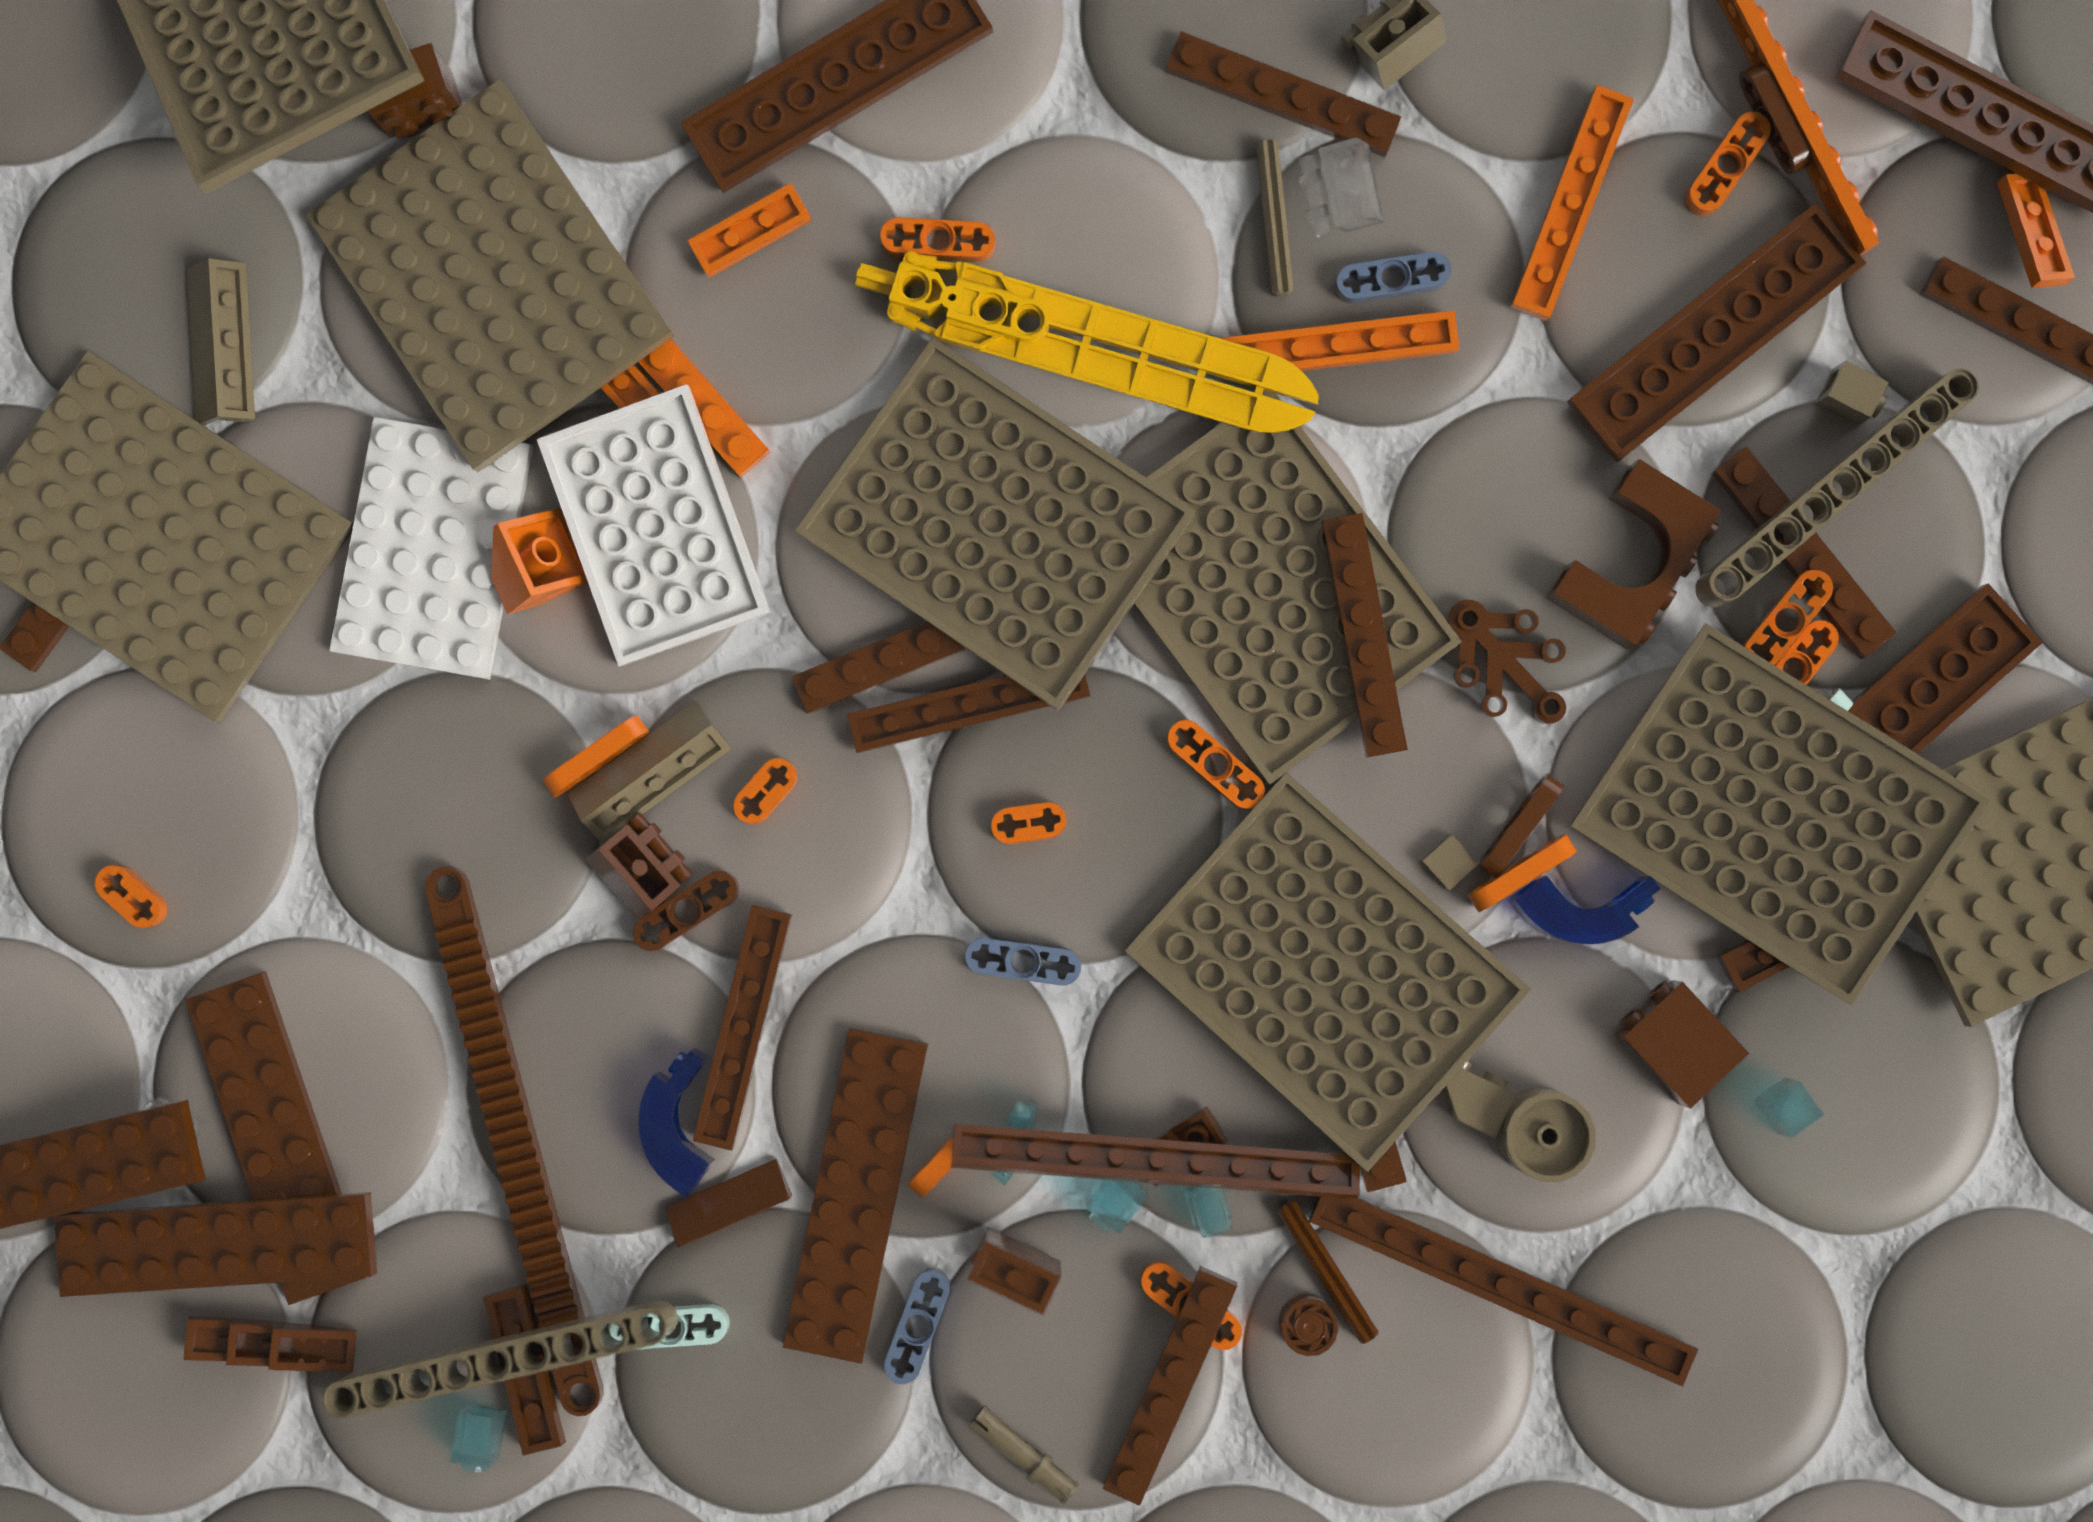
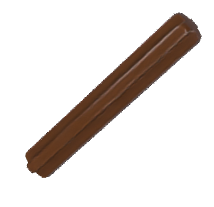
M1290 1199L1277 1208L1279 1216L1359 1342L1362 1344L1370 1342L1379 1334L1376 1326L1296 1200Z

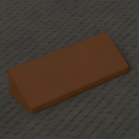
M776 1158L665 1208L675 1242L679 1248L787 1201L792 1197V1193Z

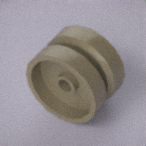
M1529 1088L1516 1093L1496 1140L1502 1155L1517 1170L1541 1182H1562L1576 1176L1589 1164L1596 1147V1129L1589 1112L1577 1100L1550 1088ZM1545 1129L1550 1132L1547 1140L1541 1137Z

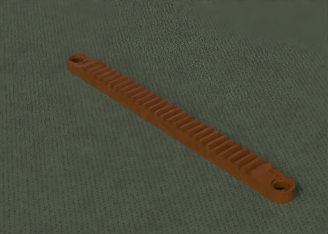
M440 867L431 872L425 883L426 896L435 926L434 934L439 941V953L443 956V968L448 975L447 983L452 990L451 998L456 1005L455 1013L460 1020V1031L464 1035L463 1043L468 1051L467 1059L472 1066V1077L476 1081V1093L480 1096V1108L484 1112V1123L489 1130L488 1138L493 1145V1157L497 1160V1172L501 1175V1187L505 1191V1202L510 1209L509 1217L514 1224L513 1232L518 1240V1251L522 1255V1267L526 1270V1282L530 1285V1297L535 1304L534 1312L539 1319L538 1327L542 1328L584 1318L585 1315L470 882L466 874L460 869ZM445 875L452 876L458 883L457 893L448 899L442 897L437 890L438 881ZM572 1332V1344L577 1349L582 1350V1338ZM596 1359L552 1369L560 1402L569 1414L586 1416L592 1413L601 1403L604 1389ZM584 1383L591 1388L593 1398L590 1403L581 1405L573 1400L571 1390L575 1384Z

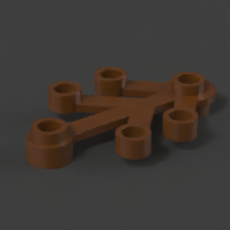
M1462 600L1456 603L1448 614L1449 625L1462 641L1458 649V667L1453 675L1455 683L1462 688H1469L1479 681L1480 672L1474 665L1475 641H1477L1487 652L1485 697L1481 701V710L1486 716L1497 717L1502 715L1507 709V700L1502 695L1504 671L1532 701L1531 712L1535 720L1542 724H1553L1560 721L1566 712V703L1563 697L1555 692H1546L1516 658L1542 659L1546 663L1553 664L1564 658L1566 653L1564 643L1554 638L1543 643L1499 641L1489 629H1514L1519 634H1528L1538 626L1537 614L1530 609H1523L1516 614L1487 612L1483 605L1475 600ZM1465 612H1470L1475 616V624L1473 626H1466L1463 623L1462 615ZM1521 615L1530 617L1532 624L1529 629H1524L1519 625V617ZM1548 644L1557 646L1559 654L1556 658H1550L1547 655L1546 647ZM1463 668H1468L1473 673V680L1470 683H1465L1460 678V672ZM1490 698L1499 700L1501 706L1498 712H1491L1488 709L1487 702ZM1547 700H1552L1557 705V711L1554 715H1549L1544 710V704Z

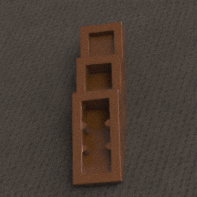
M188 1316L183 1360L226 1361V1365L268 1366V1370L353 1372L357 1330L280 1321Z

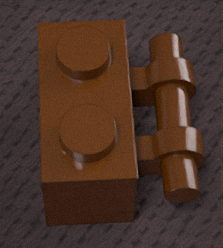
M641 812L628 822L629 825L627 824L585 858L637 920L653 911L677 890L682 882L693 874L683 863L685 860L684 856L678 849L676 851L671 849L659 835L662 832L654 822L650 824Z

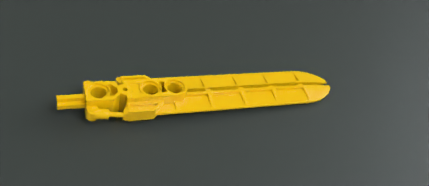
M911 251L905 254L903 261L899 264L897 273L861 263L860 268L857 270L855 286L889 296L890 303L887 314L892 323L900 324L912 331L919 329L936 337L938 341L978 353H987L1256 432L1276 433L1288 431L1311 421L1316 413L1315 411L1262 395L1264 390L1318 405L1319 395L1307 376L1291 362L1269 352L1004 276L1001 272L970 263L937 261L936 256L921 255ZM936 269L957 271L958 279L956 285L946 287L940 274L935 272ZM917 283L925 286V292L919 298L912 299L905 295V291L912 284ZM987 306H997L1002 310L1000 317L994 321H986L981 317V312ZM943 313L946 314L947 318L937 329L920 321L921 318L931 320ZM1025 317H1035L1040 321L1039 327L1033 332H1024L1018 325ZM1049 329L1082 337V342L1049 333ZM1092 340L1140 354V358L1090 345ZM1148 357L1198 371L1197 376L1148 362ZM1209 374L1256 389L1255 392L1207 379L1205 375Z

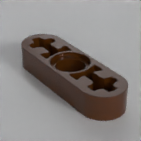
M1758 63L1740 72V87L1752 112L1763 114L1770 123L1771 132L1767 141L1782 169L1791 175L1810 166L1812 154L1809 145L1768 67L1763 63Z
M1546 773L1533 787L1484 853L1478 866L1496 878L1506 868L1562 792L1564 785L1549 773Z
M726 871L709 873L640 918L633 928L635 943L647 951L664 948L732 904L739 894L737 879ZM717 878L719 882L728 881L730 887L726 889L728 897L723 900L721 896H715L708 900L707 903L712 906V909L706 912L703 900L694 891L700 888L701 894L705 895L714 889L712 882L714 879ZM683 899H690L697 906L695 919L688 923L680 921L675 913L676 905ZM666 910L669 921L678 928V931L672 933L671 926L666 927L658 933L660 939L658 943L653 939L646 941L643 938V934L647 932L645 924L649 922L652 926L664 922L666 919L661 915V912Z

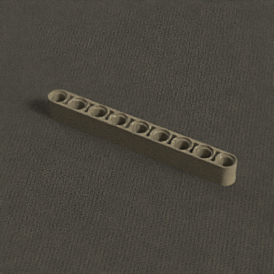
M1956 368L1930 383L1706 571L1696 582L1695 592L1698 600L1707 607L1715 608L1745 593L1969 404L1979 391V382L1975 374L1965 368ZM1949 385L1954 387L1957 397L1951 394ZM1920 408L1928 415V421L1922 418ZM1891 432L1897 435L1900 442L1899 446L1893 442ZM1862 456L1869 460L1871 471L1864 467ZM1833 480L1840 484L1842 495H1839L1834 490ZM1804 504L1811 508L1813 520L1805 515L1803 510ZM1774 529L1779 530L1784 536L1783 545L1776 541ZM1745 553L1754 559V570L1746 565L1744 561ZM1715 578L1720 579L1724 583L1726 588L1725 595L1720 594L1716 590L1714 585Z
M655 1300L354 1372L328 1386L323 1395V1405L330 1416L337 1419L348 1418L652 1346L662 1341L675 1330L678 1323V1314L675 1307L669 1302ZM648 1314L656 1315L659 1318L661 1331H655L649 1326L647 1321ZM610 1323L616 1324L621 1329V1341L611 1336L609 1332ZM572 1332L582 1338V1350L577 1349L572 1344ZM533 1342H537L543 1347L544 1359L534 1354ZM495 1351L504 1355L506 1359L505 1368L496 1363ZM457 1360L462 1361L466 1365L467 1377L459 1373ZM420 1369L427 1373L429 1386L420 1380ZM382 1379H385L390 1384L391 1394L383 1390ZM344 1388H347L352 1393L353 1403L346 1399Z

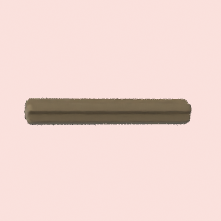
M1268 139L1259 141L1256 150L1270 285L1273 296H1287L1292 294L1293 279L1279 145L1277 140Z

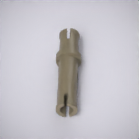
M984 1405L968 1427L975 1430L1028 1474L1026 1479L1032 1484L1037 1482L1064 1505L1068 1501L1067 1497L1071 1498L1079 1483L1051 1462L1053 1457L1047 1452L1041 1454Z

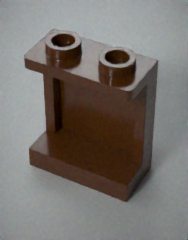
M1665 980L1648 994L1651 1000L1642 1009H1632L1619 1021L1621 1028L1615 1035L1621 1041L1626 1042L1671 1090L1669 1094L1679 1105L1691 1109L1750 1053L1682 981L1672 980L1668 983Z
M987 1227L973 1256V1266L967 1279L1044 1315L1061 1278V1261L995 1229Z

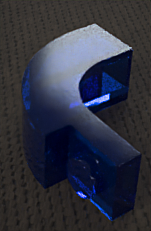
M1541 875L1528 883L1509 898L1508 901L1529 925L1551 938L1578 944H1600L1622 938L1639 928L1638 924L1630 916V913L1634 912L1635 915H1638L1649 908L1655 902L1652 896L1661 888L1651 876H1640L1606 904L1593 909H1583L1569 902L1547 875Z
M698 1048L690 1050L688 1054L683 1051L678 1054L668 1069V1072L673 1074L671 1078L660 1071L652 1076L644 1091L639 1110V1134L649 1163L665 1183L686 1198L693 1193L715 1161L713 1157L694 1145L687 1138L679 1120L681 1098L709 1057Z

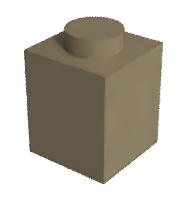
M1845 360L1832 369L1815 404L1859 425L1871 417L1876 418L1881 412L1887 400L1883 393L1889 382Z

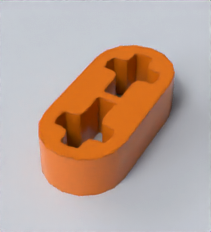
M774 758L767 761L737 794L733 809L738 819L747 824H758L766 820L796 785L798 774L794 765L782 758ZM785 766L788 769L785 777L789 780L787 784L777 783L770 791L767 790L765 787L773 778L769 773L771 768L774 767L780 770ZM763 792L766 796L758 805L762 810L761 814L751 813L746 816L743 813L746 810V805L743 803L746 797L755 799Z
M1051 802L1009 807L999 810L994 815L991 821V830L995 838L1004 844L1050 839L1063 832L1066 826V815L1059 805ZM1051 809L1053 815L1060 816V823L1054 824V831L1046 832V828L1043 825L1031 827L1030 819L1043 817V810ZM1007 814L1012 816L1013 821L1026 820L1027 827L1014 830V837L1007 838L1006 833L998 831L997 828L998 824L1004 822V815Z
M122 865L106 866L95 877L94 885L99 896L133 926L151 928L158 926L165 919L168 909L166 901L129 867ZM122 875L123 878L120 884L128 893L126 894L121 890L111 891L110 888L113 882L109 878ZM137 899L141 903L151 902L152 905L149 910L153 914L152 917L141 918L139 915L142 912V908L134 900Z
M953 1136L907 1183L920 1198H923L952 1169Z

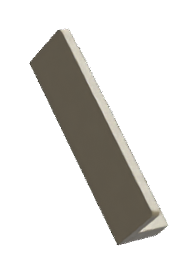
M207 258L187 269L195 421L202 425H207L217 420L248 423L255 420L246 263Z
M694 701L569 792L568 797L581 822L603 844L627 824L629 825L628 822L640 812L643 815L732 748L710 721L702 706L697 701Z

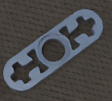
M1426 252L1350 264L1339 272L1335 280V292L1343 302L1349 304L1433 292L1444 286L1451 274V265L1449 260L1438 252ZM1428 263H1432L1434 269H1441V273L1437 275L1435 281H1431L1430 276L1425 274L1416 276L1414 280L1416 285H1411L1412 272L1409 265L1414 266L1413 273L1424 271ZM1387 268L1398 269L1403 275V284L1397 288L1387 287L1382 281V272ZM1369 271H1375L1373 282L1377 291L1371 290L1372 283L1360 285L1357 293H1353L1351 287H1344L1343 285L1347 282L1349 275H1354L1356 281H1364L1370 278L1371 274Z
M978 938L969 944L965 952V960L968 967L973 972L983 975L1065 986L1076 981L1081 972V963L1078 956L1071 950L992 938ZM981 944H986L989 946L988 950L990 953L1001 955L1000 946L1009 947L1010 949L1005 957L1006 971L997 970L1000 964L997 961H988L986 967H979L978 960L972 958V952L979 951ZM1019 950H1028L1035 958L1033 969L1027 973H1019L1012 967V956ZM1040 952H1048L1049 955L1046 961L1059 962L1060 956H1068V963L1075 966L1074 972H1067L1065 978L1061 979L1058 978L1056 970L1045 968L1046 977L1037 976L1041 967Z
M938 1268L922 1270L917 1275L884 1363L885 1373L894 1383L908 1384L917 1378L950 1291L948 1276ZM931 1277L937 1278L939 1280L938 1287L943 1289L942 1293L935 1292L929 1305L931 1308H937L936 1313L931 1312L924 1306L912 1305L913 1300L922 1304L926 1289L920 1286L921 1282L928 1283ZM912 1315L924 1316L929 1323L928 1332L920 1337L911 1335L906 1329L907 1319ZM899 1338H902L910 1345L923 1347L921 1351L913 1347L909 1363L914 1368L913 1370L906 1368L903 1374L896 1371L897 1364L892 1362L893 1358L900 1359L906 1346V1344L898 1343Z

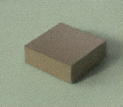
M1452 834L1448 835L1421 860L1422 864L1447 891H1450L1479 865Z

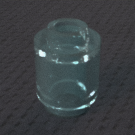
M1189 1186L1183 1190L1194 1228L1199 1229L1201 1237L1215 1236L1232 1228L1230 1219L1233 1217L1224 1189Z

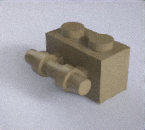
M1381 0L1379 8L1366 18L1363 16L1359 17L1351 24L1352 29L1341 36L1343 43L1348 49L1355 46L1361 67L1383 90L1387 89L1447 42L1441 13L1428 0Z

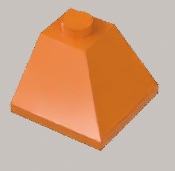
M561 508L500 522L493 526L491 580L507 615L540 606L588 583Z

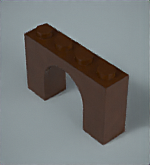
M1638 459L1629 466L1609 499L1645 521L1656 533L1661 547V560L1653 578L1641 587H1622L1608 581L1577 560H1574L1565 567L1546 597L1549 601L1625 649L1634 647L1638 643L1643 645L1649 639L1656 627L1651 621L1659 609L1664 612L1675 598L1677 591L1672 588L1680 576L1683 578L1687 577L1698 560L1694 553L1701 542L1706 545L1716 533L1719 524L1715 520L1721 512L1714 505L1641 459Z

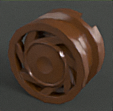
M1299 1294L1289 1299L1282 1307L1279 1316V1329L1287 1345L1293 1351L1304 1356H1317L1329 1350L1336 1341L1338 1321L1329 1304L1321 1297L1313 1294Z

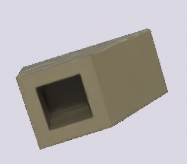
M1466 1062L1443 1088L1451 1115L1458 1121L1496 1139L1516 1094L1506 1090L1508 1081L1486 1071L1484 1078L1469 1072L1472 1064Z

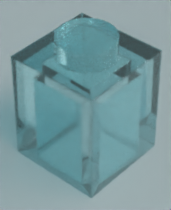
M1784 1077L1753 1100L1777 1134L1788 1138L1794 1137L1824 1115L1802 1083Z
M1104 1180L1086 1203L1087 1209L1092 1212L1088 1218L1104 1232L1107 1233L1112 1228L1120 1234L1148 1198V1190L1138 1182Z
M467 1404L458 1413L450 1462L460 1463L462 1469L471 1472H483L486 1468L490 1469L500 1457L508 1411Z

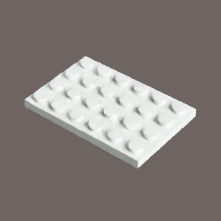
M689 385L677 387L537 439L618 666L636 662L771 613Z
M374 417L330 652L490 680L504 608L491 580L493 526L500 522L521 517L534 448L531 444L520 443L480 472H476L472 469L446 429Z

